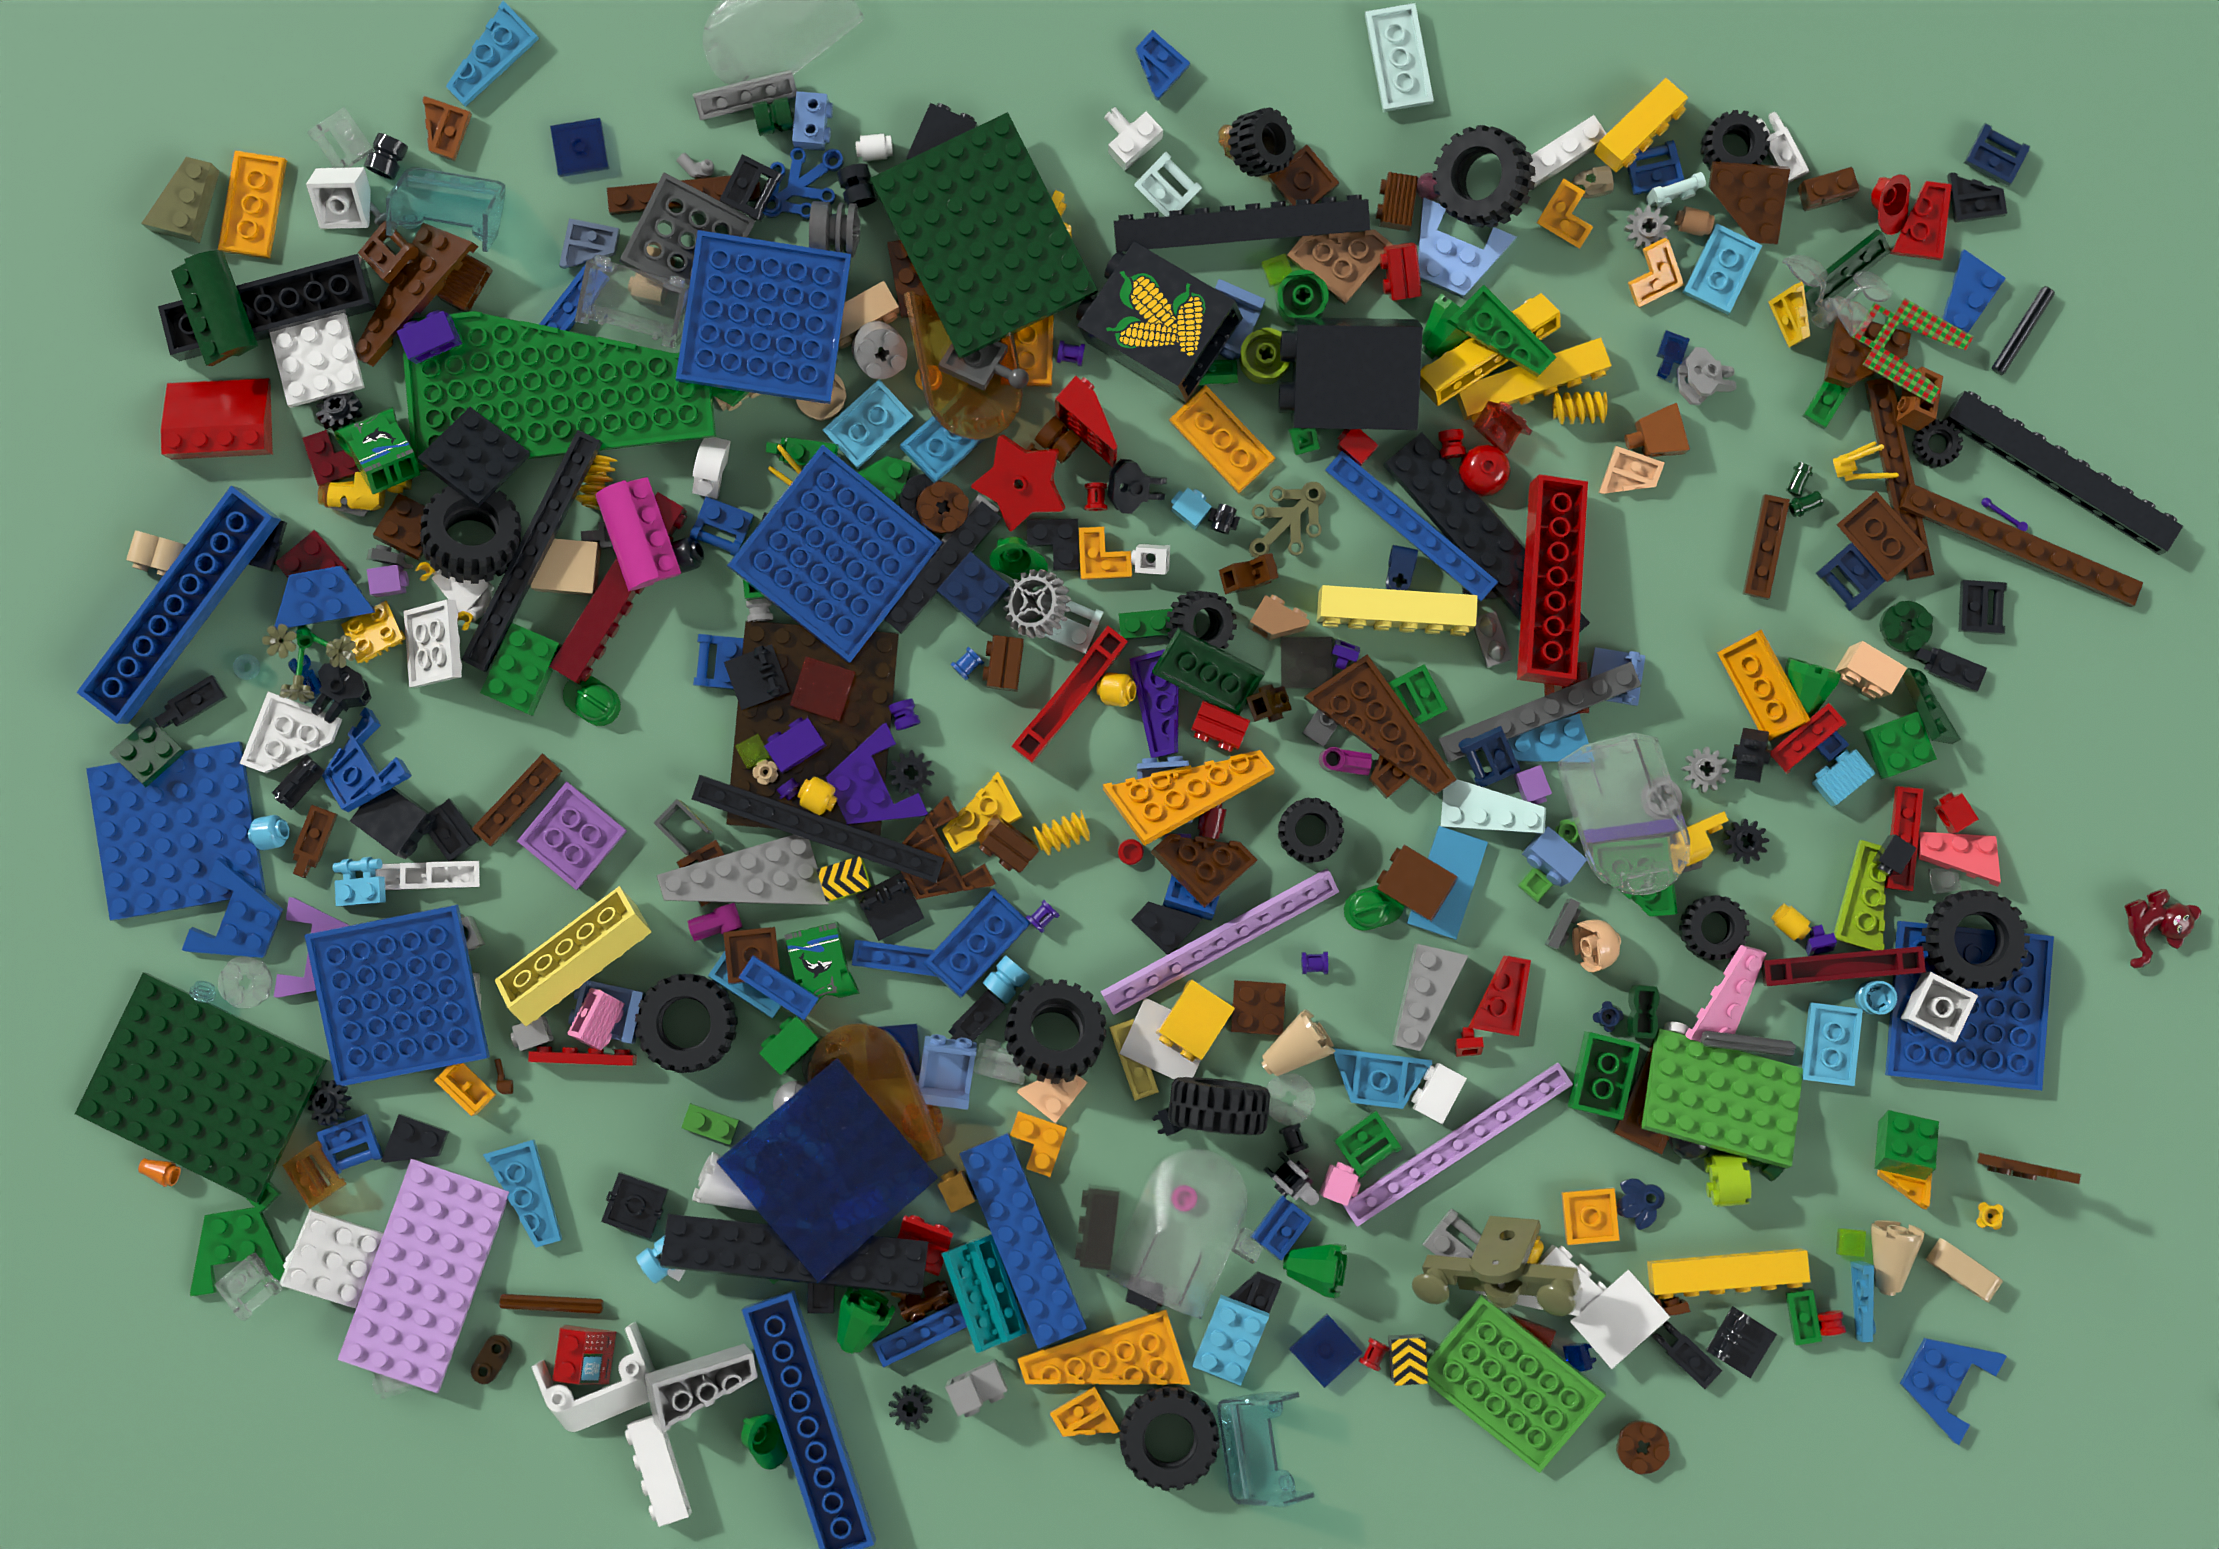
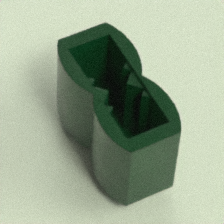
M1632 985L1628 995L1631 1012L1627 1020V1030L1630 1037L1655 1038L1658 1031V1018L1655 1012L1658 1009L1660 1000L1659 991L1656 986Z

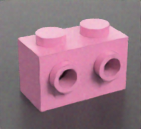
M1337 1162L1336 1166L1330 1164L1319 1193L1325 1198L1348 1206L1351 1196L1356 1197L1361 1184L1357 1181L1359 1176L1353 1173L1354 1168L1340 1162Z

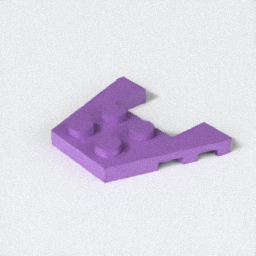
M289 897L286 920L312 924L311 933L350 926L297 898ZM307 955L304 977L277 974L274 997L276 998L316 991L309 955Z

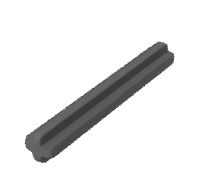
M1704 1031L1700 1038L1701 1043L1707 1047L1782 1056H1793L1796 1050V1045L1792 1041L1712 1031Z

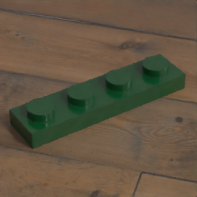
M1876 229L1804 286L1808 311L1812 313L1817 311L1891 252L1882 231Z

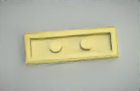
M1134 1019L1109 1027L1118 1054L1123 1047ZM1119 1054L1135 1101L1159 1092L1151 1068Z

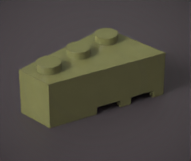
M186 157L141 224L152 232L200 243L220 171L210 162Z

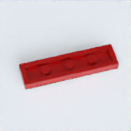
M1896 786L1890 835L1895 834L1918 849L1924 789ZM1917 849L1900 875H1886V889L1913 891Z
M537 1046L536 1051H529L528 1062L634 1066L637 1062V1055H630L629 1049H614V1054H604V1049L601 1051L595 1048H588V1053H578V1048L562 1047V1052H552V1047Z

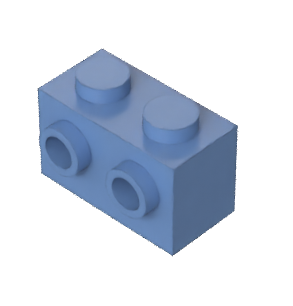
M797 91L792 137L794 148L825 151V143H830L831 128L827 127L828 118H832L833 103L829 102L827 94Z
M1549 826L1545 828L1544 834L1537 833L1522 853L1532 867L1540 869L1546 874V878L1552 884L1559 885L1560 887L1570 883L1587 861L1581 853Z

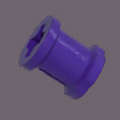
M1060 340L1056 363L1066 361L1077 363L1078 366L1082 367L1085 344L1080 346L1065 344L1064 341Z
M1045 900L1041 902L1042 905L1032 915L1026 917L1041 933L1044 932V927L1054 917L1058 918L1060 916Z
M1323 951V954H1306V952H1301L1302 974H1307V972H1323L1324 975H1328V951Z

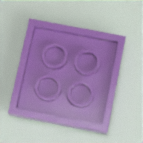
M566 781L517 842L575 890H579L627 830Z

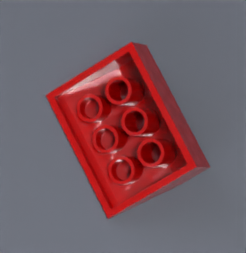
M1075 376L1055 398L1056 416L1067 425L1066 428L1078 434L1083 439L1082 442L1113 467L1117 463L1118 446L1096 392L1093 391L1095 387L1086 378L1080 379Z
M270 379L167 383L161 422V454L171 460L273 455Z

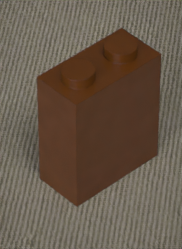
M1403 845L1401 849L1397 847L1390 858V861L1393 863L1389 870L1386 871L1384 869L1376 883L1380 884L1377 889L1432 922L1457 882L1458 876L1406 845Z

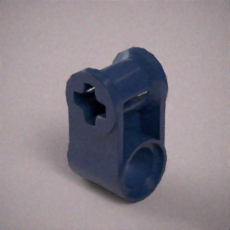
M1392 545L1388 562L1386 589L1407 591L1411 585L1416 566L1417 549ZM1396 578H1400V583H1402L1400 588L1396 587L1394 582Z

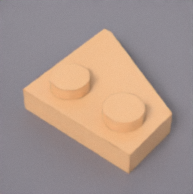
M1615 446L1598 493L1605 494L1656 487L1665 462Z
M1078 1075L1075 1076L1073 1081L1067 1083L1064 1079H1061L1059 1084H1051V1079L1045 1078L1044 1082L1035 1081L1020 1088L1017 1093L1056 1123L1088 1082Z

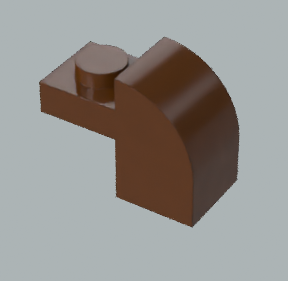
M1272 553L1261 555L1250 561L1233 563L1219 570L1225 595L1270 584L1272 580L1279 578Z

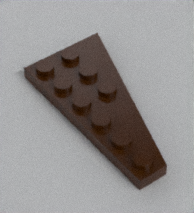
M422 223L412 242L419 249V254L415 259L409 260L380 299L375 312L355 346L358 361L374 367L393 345V338L397 335V331L403 329V326L408 323L416 312L420 314L446 285L447 276L454 269L458 271L463 265L461 260L469 251L474 253L479 246L469 240Z
M1368 654L1304 696L1306 701L1434 796L1457 780Z

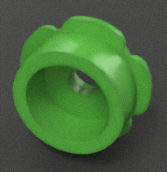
M1566 819L1560 821L1559 826H1556L1555 832L1568 843H1575L1579 839L1580 828L1576 822H1570V820ZM1566 830L1570 831L1568 835L1565 834Z

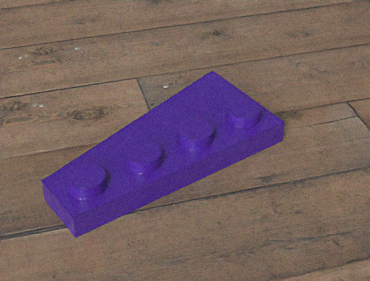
M1165 649L1129 659L1133 679L1136 683V692L1151 758L1178 753L1179 687L1154 675L1152 672Z

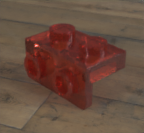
M1488 401L1473 427L1493 446L1508 454L1519 434L1522 433L1530 436L1532 430L1526 425L1527 421L1523 417L1512 412L1513 407L1503 401L1499 403Z

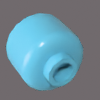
M277 815L256 818L251 823L248 838L257 849L262 851L279 848L285 844L289 837V826L285 820Z

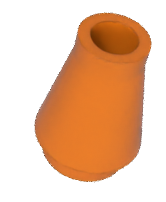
M146 1158L142 1159L138 1167L139 1173L144 1174L163 1187L174 1186L181 1172L180 1167L176 1166L174 1162L149 1160Z

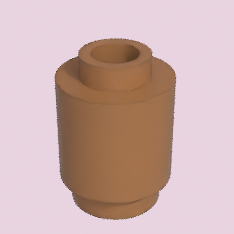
M1684 206L1683 210H1678L1675 225H1678V231L1697 236L1710 235L1715 216L1710 215L1709 211Z

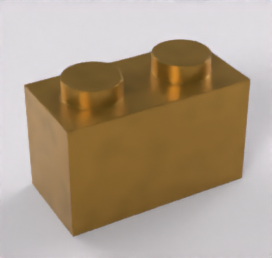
M955 1168L941 1176L942 1180L938 1183V1187L951 1213L975 1202L977 1197L964 1170L958 1172Z

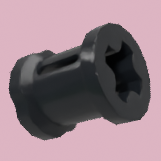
M1300 1122L1278 1130L1280 1134H1283L1287 1145V1155L1309 1147L1308 1143L1304 1142L1299 1129L1301 1127Z

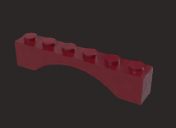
M1923 946L1764 960L1762 964L1764 986L1926 972Z

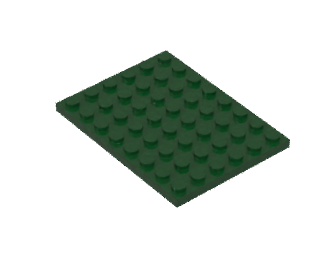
M1008 112L870 178L959 359L1098 293Z
M143 972L76 1109L75 1115L256 1203L260 1202L327 1059L151 974Z

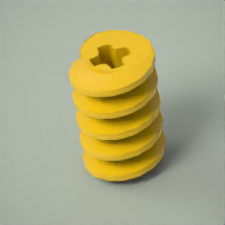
M1595 391L1593 396H1591L1590 392H1584L1581 397L1579 392H1574L1571 398L1569 392H1564L1561 399L1559 393H1554L1552 403L1553 418H1558L1560 425H1563L1565 417H1568L1570 424H1574L1576 417L1579 418L1581 424H1584L1585 418L1589 417L1590 423L1594 424L1596 416H1599L1600 422L1604 423L1607 415V394L1604 392L1602 397L1599 391Z
M596 455L588 475H586L583 481L586 484L581 485L579 489L583 494L577 495L575 498L583 506L600 510L595 495L607 487L605 482H613L614 479L608 476L607 473L616 471L615 468L609 465L610 462H618L616 459Z
M1082 810L1080 818L1072 812L1071 821L1062 816L1061 825L1053 819L1052 828H1049L1046 823H1042V832L1035 826L1033 827L1041 851L1044 850L1048 856L1051 855V847H1054L1057 852H1061V843L1068 849L1071 848L1072 839L1079 845L1080 836H1083L1086 841H1090V832Z

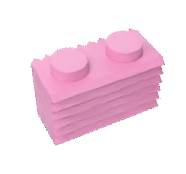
M590 988L589 993L586 994L587 997L582 1003V1007L579 1008L575 1021L572 1022L568 1035L592 1048L602 1051L603 1047L607 1046L611 1040V1031L615 1023H618L623 1016L622 1009L625 1003L601 990Z

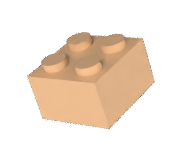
M1861 641L1848 648L1835 671L1841 674V682L1849 686L1854 684L1862 689L1861 693L1864 696L1874 700L1875 698L1879 699L1892 694L1907 667Z

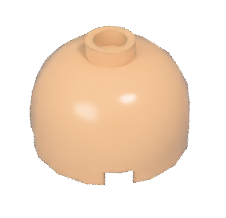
M1594 919L1578 923L1577 925L1579 926L1572 931V944L1575 955L1580 953L1584 961L1580 962L1581 966L1588 972L1593 973L1611 966L1617 960L1620 952V935L1605 921Z

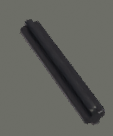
M2044 286L2035 297L1992 366V370L1998 375H2003L2008 370L2055 295L2053 289Z

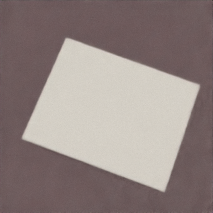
M1144 998L1119 1054L1174 1080L1177 1077H1194L1200 1061L1196 1059L1193 1062L1187 1060L1180 1055L1181 1049L1175 1045L1172 1048L1166 1046L1158 1040L1160 1036L1155 1033L1161 1027L1171 1009Z
M1628 1269L1583 1309L1579 1316L1574 1317L1570 1322L1608 1366L1613 1369L1667 1321L1670 1316Z

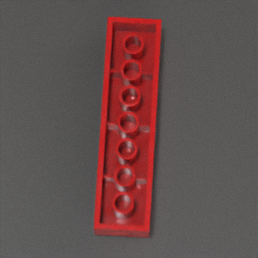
M1539 474L1529 483L1517 680L1567 687L1577 679L1588 481Z

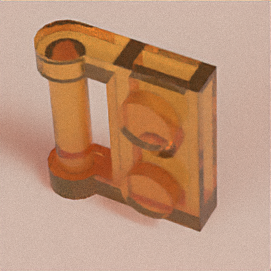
M319 1140L282 1165L309 1209L315 1207L347 1185L345 1180L338 1176L322 1151L323 1146ZM313 1155L331 1185H327L309 1156Z

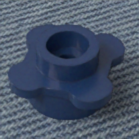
M1610 1001L1603 1002L1602 1008L1593 1014V1021L1604 1026L1606 1032L1614 1031L1615 1025L1624 1018L1623 1012L1614 1008ZM1607 1014L1611 1016L1610 1019L1606 1018Z

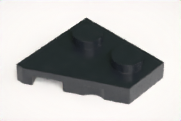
M1954 172L1947 175L1948 184H1952L1950 198L1955 223L2001 217L2008 214L2003 188L1993 185L1988 186L1975 179L1968 180L1959 177Z
M1149 901L1131 919L1166 955L1170 954L1202 920L1200 917Z
M398 1114L381 1162L387 1163L440 1156L449 1131L409 1116Z
M1257 1271L1235 1290L1229 1298L1270 1314L1282 1281Z

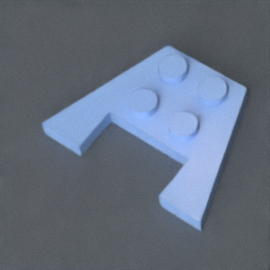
M1423 197L1418 249L1420 280L1463 298L1512 244L1516 236L1493 227L1484 250L1438 231V226L1446 208Z

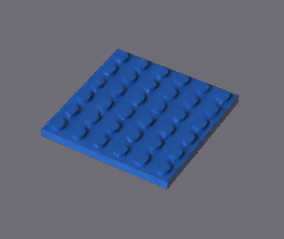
M698 230L676 381L830 404L851 254Z
M821 445L728 563L727 567L847 663H850L943 542L827 447Z
M242 742L184 751L185 753L146 788L120 763L86 768L110 921L230 900L233 893L232 890L208 881L215 860L219 857L224 859L227 865L235 872L238 871L242 874L245 880L254 888H258L266 894L260 852L248 838V831L254 820L246 766L240 764L244 754Z
M458 904L304 935L336 1086H346L490 1057Z
M1897 921L1895 948L1922 946V943H1926V936H1921L1922 928H1927L1928 924ZM1967 927L1956 928L1955 946L1959 955L1965 961L1972 964H1980L1992 955L1996 943L1994 930ZM2024 933L2025 936L2030 935V943H2025L2024 949L2028 950L2027 958H2021L2020 963L2023 966L2019 971L2012 973L2013 977L2010 980L2000 982L1999 986L1985 989L1964 988L1978 995L1956 1042H1946L1900 1019L1922 973L1893 975L1892 986L1897 993V1003L1890 1012L1885 1075L2042 1091L2054 936ZM1923 951L1925 971L1936 974L1934 972V965H1929L1925 959L1929 956L1928 952Z

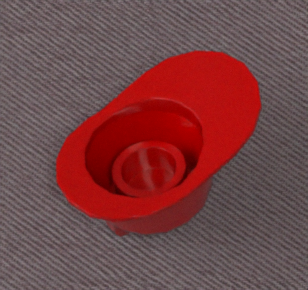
M1903 174L1895 175L1892 178L1880 177L1871 193V203L1878 210L1880 229L1887 235L1898 233L1903 228L1908 217L1911 183L1909 178Z

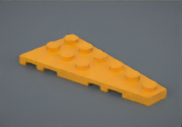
M1257 750L1230 756V759L1224 761L1204 762V765L1192 768L1189 765L1152 773L1150 777L1137 780L1135 777L1125 779V782L1112 785V782L1103 784V790L1142 844L1146 846L1273 775L1275 768L1262 751Z
M1166 1309L1018 1358L1025 1384L1190 1385Z

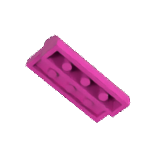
M648 477L630 482L624 480L607 486L596 493L595 496L628 591L651 586L655 582L681 574Z

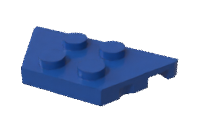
M343 566L291 574L288 577L275 627L278 629L279 624H285L288 628L349 618L375 613V609L363 596L359 587L351 580L350 575Z

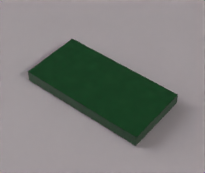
M1180 628L1177 629L1152 670L1154 675L1238 716L1248 703L1247 697L1253 695L1265 676L1264 671Z

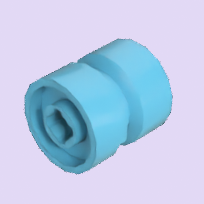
M1005 955L997 964L998 971L991 972L982 983L1008 1004L1016 994L1015 988L1022 987L1031 976Z
M1866 981L1856 989L1855 1003L1859 1009H1863L1864 1013L1886 1014L1895 1007L1897 993L1894 987L1887 982Z
M664 1236L654 1243L653 1249L647 1248L636 1256L637 1262L644 1273L655 1284L666 1277L669 1268L660 1267L661 1257L659 1254L662 1253Z

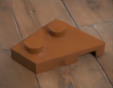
M424 96L423 104L426 113L425 123L428 131L429 151L432 154L455 161L472 114L470 111Z

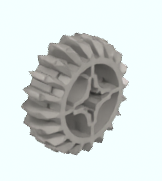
M1043 569L1039 570V572L1030 570L1029 575L1021 573V581L1013 579L1014 588H1008V591L1011 592L1010 596L1003 597L1005 601L1009 602L1003 609L1008 612L1005 618L1011 622V628L1018 630L1017 632L1020 635H1027V637L1032 639L1035 636L1040 639L1044 638L1045 633L1053 635V627L1061 629L1060 620L1067 621L1064 612L1071 611L1070 607L1066 606V603L1072 601L1066 595L1069 590L1063 586L1064 581L1057 578L1056 574L1052 572L1047 573ZM1046 585L1043 589L1040 588L1036 592L1030 591L1037 586ZM1038 616L1044 617L1038 622L1028 623L1031 619H1035Z

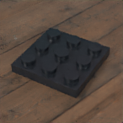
M469 407L418 457V463L479 508L530 457V452L472 407Z

